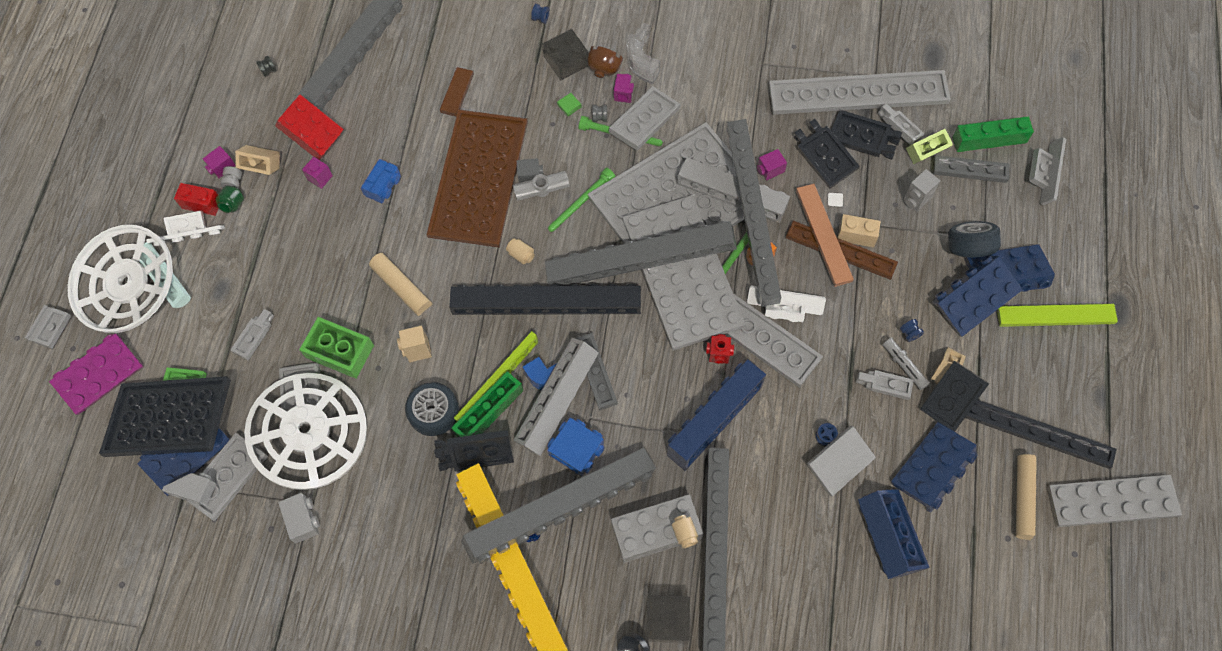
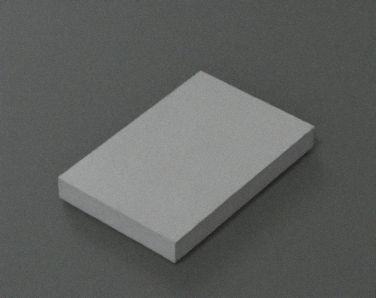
M317 362L279 368V379L303 373L320 374L319 364ZM301 378L302 388L321 390L320 379ZM293 380L280 385V397L294 390ZM303 394L305 404L316 406L321 399V396ZM295 396L281 403V408L288 412L291 408L295 407Z
M849 426L811 459L807 465L829 496H833L876 457L854 426Z

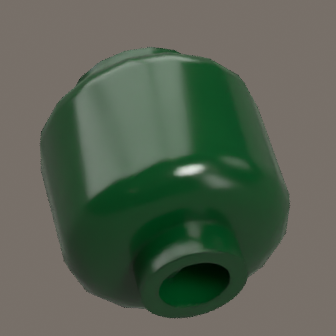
M235 186L223 187L216 197L218 208L225 213L236 212L244 201L242 192Z

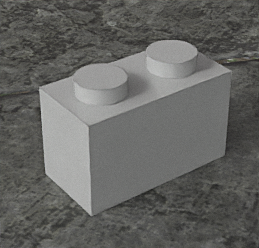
M925 169L910 184L903 201L909 208L918 212L932 198L940 180Z
M299 493L278 502L291 541L299 543L319 534L317 528L320 527L317 517L312 514L311 509L314 506L310 497L307 498L303 493Z

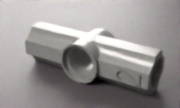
M565 171L548 176L538 174L533 180L513 185L517 201L534 196L545 197L549 192L570 187Z

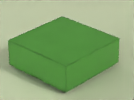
M572 93L557 101L558 107L567 117L582 108L581 103Z

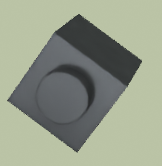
M538 158L516 160L519 183L533 180L538 174L544 175L543 165H539Z

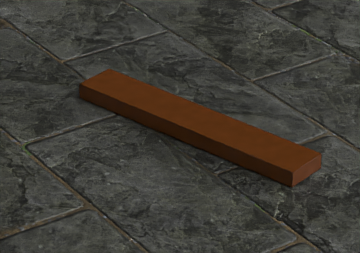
M793 220L786 239L820 252L811 227ZM837 238L847 263L889 280L892 279L898 261Z

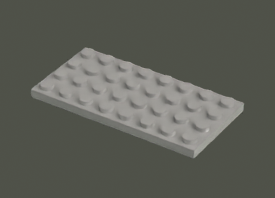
M693 195L622 217L630 241L633 242L641 241L646 237L655 238L664 233L673 234L682 229L691 230L696 229L700 225H705ZM717 254L642 269L673 351L711 339L712 336L718 334L723 335L746 327Z

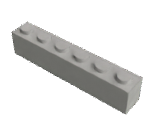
M686 157L678 174V185L742 209L737 180L733 173L724 172L715 166H708L697 159ZM759 185L765 217L780 223L788 206L790 196L782 191L772 190L766 185Z
M575 338L570 340L515 436L514 442L528 451L541 456L598 355L595 349L584 341Z

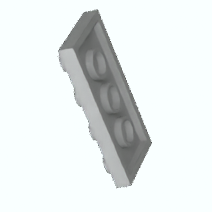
M652 86L609 128V133L638 151L680 109L681 104Z
M235 433L202 472L211 476V480L217 484L207 507L189 502L213 521H216L257 470L248 455L244 438ZM252 445L257 459L262 464L268 456Z

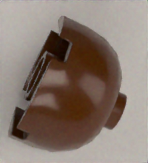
M591 46L587 57L590 70L599 78L614 75L619 70L623 61L621 55L618 58L616 57V52L600 46L597 49Z

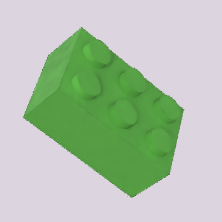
M317 317L299 350L305 358L357 379L374 345L367 336Z

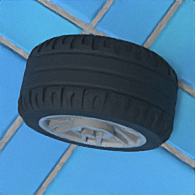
M984 221L964 222L954 225L948 232L949 250L954 255L960 257L992 255L1001 247L1000 228L994 223Z
M427 382L413 389L405 404V414L409 423L417 432L426 436H438L449 431L456 423L454 417L459 413V405L454 393L447 386L436 382Z

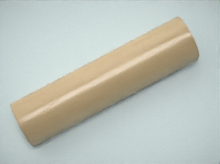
M378 253L371 259L369 263L370 268L417 316H420L433 305L383 253Z
M1024 454L1017 457L1016 537L1031 540L1035 536L1036 456Z

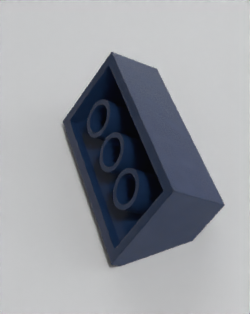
M899 489L878 490L858 499L860 511L865 517L868 532L873 538L875 550L882 562L883 572L887 575L888 579L899 578L930 568Z

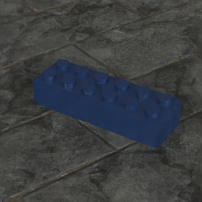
M747 360L744 364L739 363L734 369L735 374L731 378L729 376L726 377L721 383L722 388L718 392L716 390L713 391L708 397L709 402L705 406L700 405L694 413L695 417L692 420L687 419L681 426L682 431L678 435L676 433L673 434L668 440L667 456L684 471L692 465L762 388L766 374L750 360Z

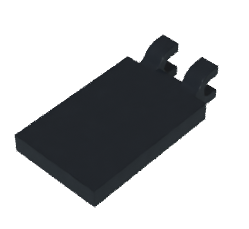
M844 110L839 111L831 129L844 147L875 157L883 154L884 157L893 160L896 147L899 145L902 135L900 131L891 130L892 125Z
M813 119L809 122L810 126L808 127L813 134L806 137L803 131L799 129L794 132V139L799 143L797 149L829 189H831L857 171L860 165L828 126L822 128L818 121Z
M508 430L447 439V443L443 440L434 441L436 448L434 450L435 457L440 462L438 463L439 471L454 468V471H462L476 464H479L480 467L514 463Z

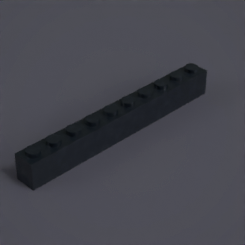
M498 284L494 286L476 285L471 287L457 285L450 289L449 308L452 315L641 314V286L635 284H628L626 286H618L616 284H609L607 286H599L597 284H590L588 286L577 284L569 286L558 284L551 286L539 284L532 286L519 284L504 286Z

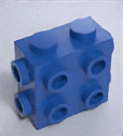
M570 418L567 422L564 421L558 430L560 432L558 436L550 440L547 445V451L550 457L582 477L584 473H588L591 470L594 458L596 456L599 457L604 451V439L598 431L587 429L586 425L579 419L573 420Z

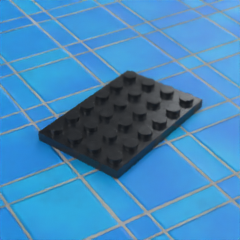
M224 376L121 384L99 454L102 457L213 451L231 380Z

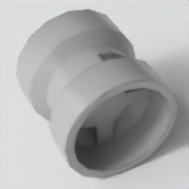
M225 167L223 169L224 178L221 179L220 186L222 188L225 186L239 188L240 184L238 181L241 179L242 171L235 167Z

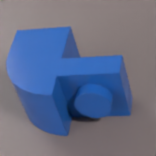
M538 357L522 368L529 382L535 388L542 390L557 363L547 369Z

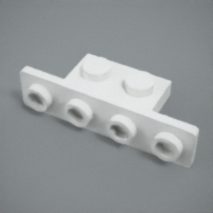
M203 211L164 218L167 236L160 238L164 242L167 240H172V243L184 241L183 237L187 236L195 239L202 237V233H209V235L220 234V230L225 229V226L218 225L206 228ZM153 238L146 240L147 243H153L154 246L160 245Z
M750 286L747 303L761 306L757 286ZM780 290L782 297L780 304L765 306V316L786 319L791 322H803L805 313L823 315L826 298Z

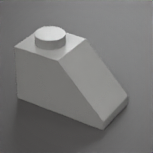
M191 473L164 486L162 491L171 496L207 507L217 484L207 474L199 473L198 476Z

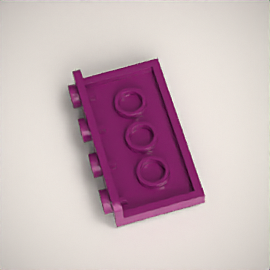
M110 334L102 340V344L97 347H91L86 351L84 357L73 360L69 364L70 367L64 371H58L53 375V379L49 381L76 415L81 414L144 367L118 334Z

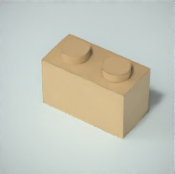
M248 145L236 150V168L267 175L279 169L280 152Z
M843 214L837 238L852 244L874 247L879 237L881 221Z
M422 326L399 331L400 338H397L398 347L402 351L403 357L406 356L409 362L432 357L429 339Z

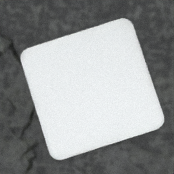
M828 193V205L842 207L843 194Z

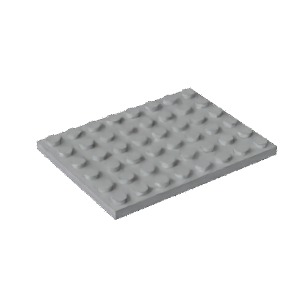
M707 122L588 193L590 201L622 243L630 241L622 217L693 195L705 225H714L719 221H731L734 227L744 220L741 208L677 184L678 174L686 157L697 159L703 164L715 166L719 170L731 172L736 176L731 151Z

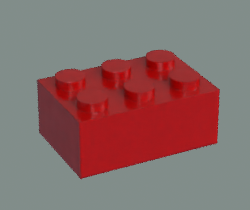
M299 95L275 125V127L318 160L324 156L344 130L302 95Z

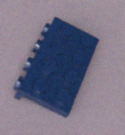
M1039 244L998 250L991 255L1000 256L1023 289L1021 292L1045 289L1052 285L1055 273ZM966 257L965 262L970 269L981 264L980 261L984 257Z
M989 255L984 257L980 261L981 264L967 270L964 277L954 280L950 284L951 287L946 291L943 290L937 293L932 301L934 305L939 307L956 333L961 337L1023 290L1000 256Z
M938 422L894 477L891 484L926 506L927 511L931 513L934 509L937 510L941 506L944 495L951 493L957 478L961 479L964 476L966 466L976 460L978 456L976 453L977 445Z
M218 428L213 451L142 455L140 457L141 461L137 464L162 490L164 486L191 473L195 474L215 457L230 439Z

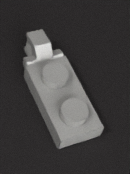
M888 104L883 105L879 110V116L887 124L892 125L891 128L893 130L902 132L901 137L910 145L916 143L924 136V133L901 111L896 112Z
M264 309L259 317L251 318L230 351L249 361L271 327L270 322L274 315Z
M877 370L874 372L869 371L868 374L859 372L857 375L856 383L866 385V389L906 400L911 398L913 379Z

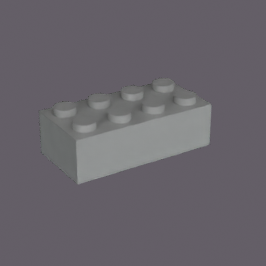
M690 494L611 519L623 563L680 546L681 544H678L672 524L675 522V518L682 515L692 518L698 534L697 540L702 539L703 531Z

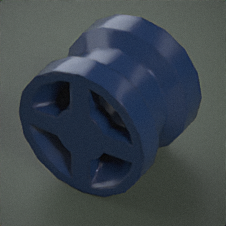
M535 4L532 9L531 19L533 21L539 20L541 23L546 24L550 8Z
M916 319L908 321L899 328L902 333H905L907 342H912L925 333L922 328H919Z
M830 423L822 424L815 435L818 444L825 447L838 436L837 428Z

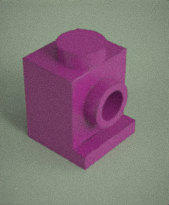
M617 73L614 101L632 102L634 83L631 82V75Z

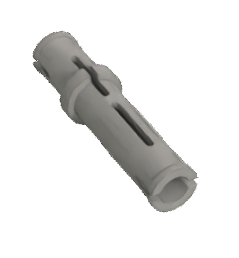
M893 338L888 339L883 344V347L892 355V360L895 363L897 362L906 374L914 380L913 382L920 391L930 384L908 358L907 352L905 350L902 351Z

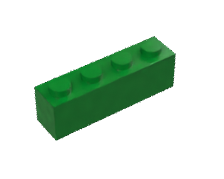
M1028 116L958 125L952 138L956 152L1025 144L1029 141L1034 130Z
M507 371L452 427L454 434L457 437L482 434L523 392L522 384Z

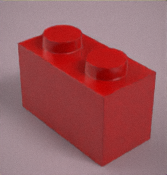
M180 183L174 200L182 209L195 212L203 211L204 214L216 216L219 209L216 203L218 194L215 190Z

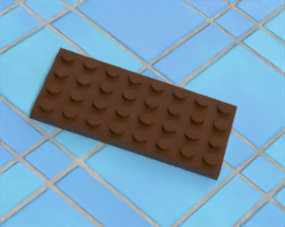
M458 109L427 231L428 238L500 248L517 173L516 160H520L528 125L527 118Z

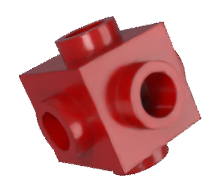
M722 334L711 337V342H707L706 354H710L709 362L716 364L729 363L730 356H734V344H731V337Z

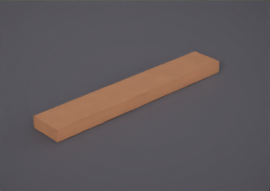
M815 184L797 188L796 193L834 287L853 282V276Z

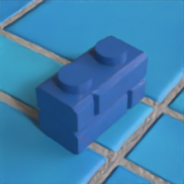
M379 159L361 186L364 196L374 199L381 204L385 198L388 199L391 195L392 187L400 181L401 176L398 167Z

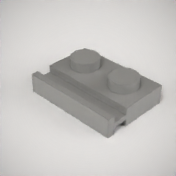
M44 305L25 338L28 341L53 349L71 315Z

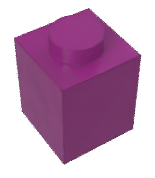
M220 146L202 158L206 164L204 168L210 175L215 174L219 179L223 176V169L225 167L236 166L231 157Z
M779 149L759 157L757 170L767 181L784 173L787 162Z
M312 157L302 169L307 180L321 189L333 176L328 165L315 157Z

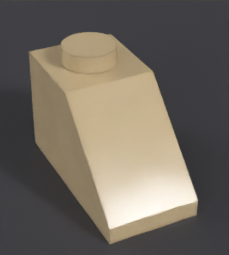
M948 347L932 376L935 383H939L954 361L963 365L966 356Z

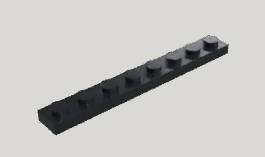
M979 400L965 417L971 421L1107 469H1111L1114 464L1116 448Z

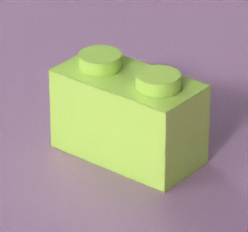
M943 129L912 144L906 150L913 164H916L951 147L953 144L946 129Z

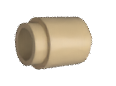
M512 239L506 247L508 254L522 264L530 263L534 258V249L520 239Z
M686 515L675 518L672 528L678 544H681L682 548H688L697 544L698 534L692 518L686 517Z

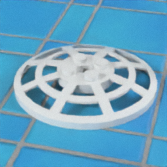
M137 225L112 227L101 232L88 242L73 263L68 280L69 303L79 321L87 327L104 333L129 331L147 321L161 306L171 285L173 266L167 245L157 234ZM124 233H139L137 244H125L116 247L112 237ZM146 235L157 241L163 248L164 252L158 258L152 251L144 247ZM105 242L110 251L99 260L95 268L85 265L93 251ZM127 250H135L133 259H122L120 253ZM142 252L152 260V263L145 268L139 263ZM113 257L115 263L106 272L102 271L101 269L106 262ZM166 260L167 273L162 288L159 287L161 279L160 265ZM155 270L154 285L147 284V274ZM81 272L91 275L89 283L90 296L79 300V277ZM99 277L103 279V291L96 293V283ZM128 277L127 283L122 285L124 279ZM143 291L150 292L148 298L139 306L137 298ZM155 294H158L159 297L157 301L154 303L151 309L141 317L140 311H142L152 301ZM108 297L114 302L108 311L100 304L99 300ZM93 303L97 311L105 315V317L97 325L85 315L81 307ZM121 303H130L131 311L116 313ZM133 316V323L127 326L113 329L106 328L113 318L123 319Z
M295 374L273 383L256 399L246 419L244 431L245 445L255 467L270 481L290 489H316L340 479L357 462L366 442V416L357 396L341 381L323 374ZM301 378H318L329 381L333 385L327 392L314 388H302ZM293 380V391L282 395L274 403L264 399L276 387ZM340 389L344 390L355 404L358 414L346 415L341 404L333 396ZM303 394H314L322 398L314 406L305 404ZM295 396L296 406L288 412L278 407L285 400ZM331 402L340 416L327 418L322 410ZM261 406L268 410L263 420L262 434L250 437L252 418L257 407ZM274 413L282 418L280 429L268 432L269 421ZM360 422L359 440L354 452L351 453L342 447L347 437L348 423ZM309 424L311 428L307 433H301V425ZM341 425V434L336 443L328 438L330 426ZM282 437L286 444L280 455L273 449L270 443L271 439ZM264 442L268 453L276 460L270 472L259 462L252 445ZM323 444L331 449L326 456L315 461L314 450L320 448ZM294 450L305 453L307 463H296L287 459ZM337 454L348 460L336 472L325 478H318L316 467L329 462ZM283 465L298 470L308 469L310 481L293 482L282 479L277 475Z

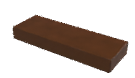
M456 68L440 107V113L457 116L458 109L460 110L474 75L472 70Z

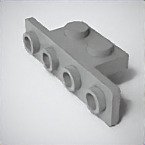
M1064 137L1051 142L1048 152L1038 148L1033 153L1029 181L1042 188L1040 204L1043 206L1057 200L1066 144Z

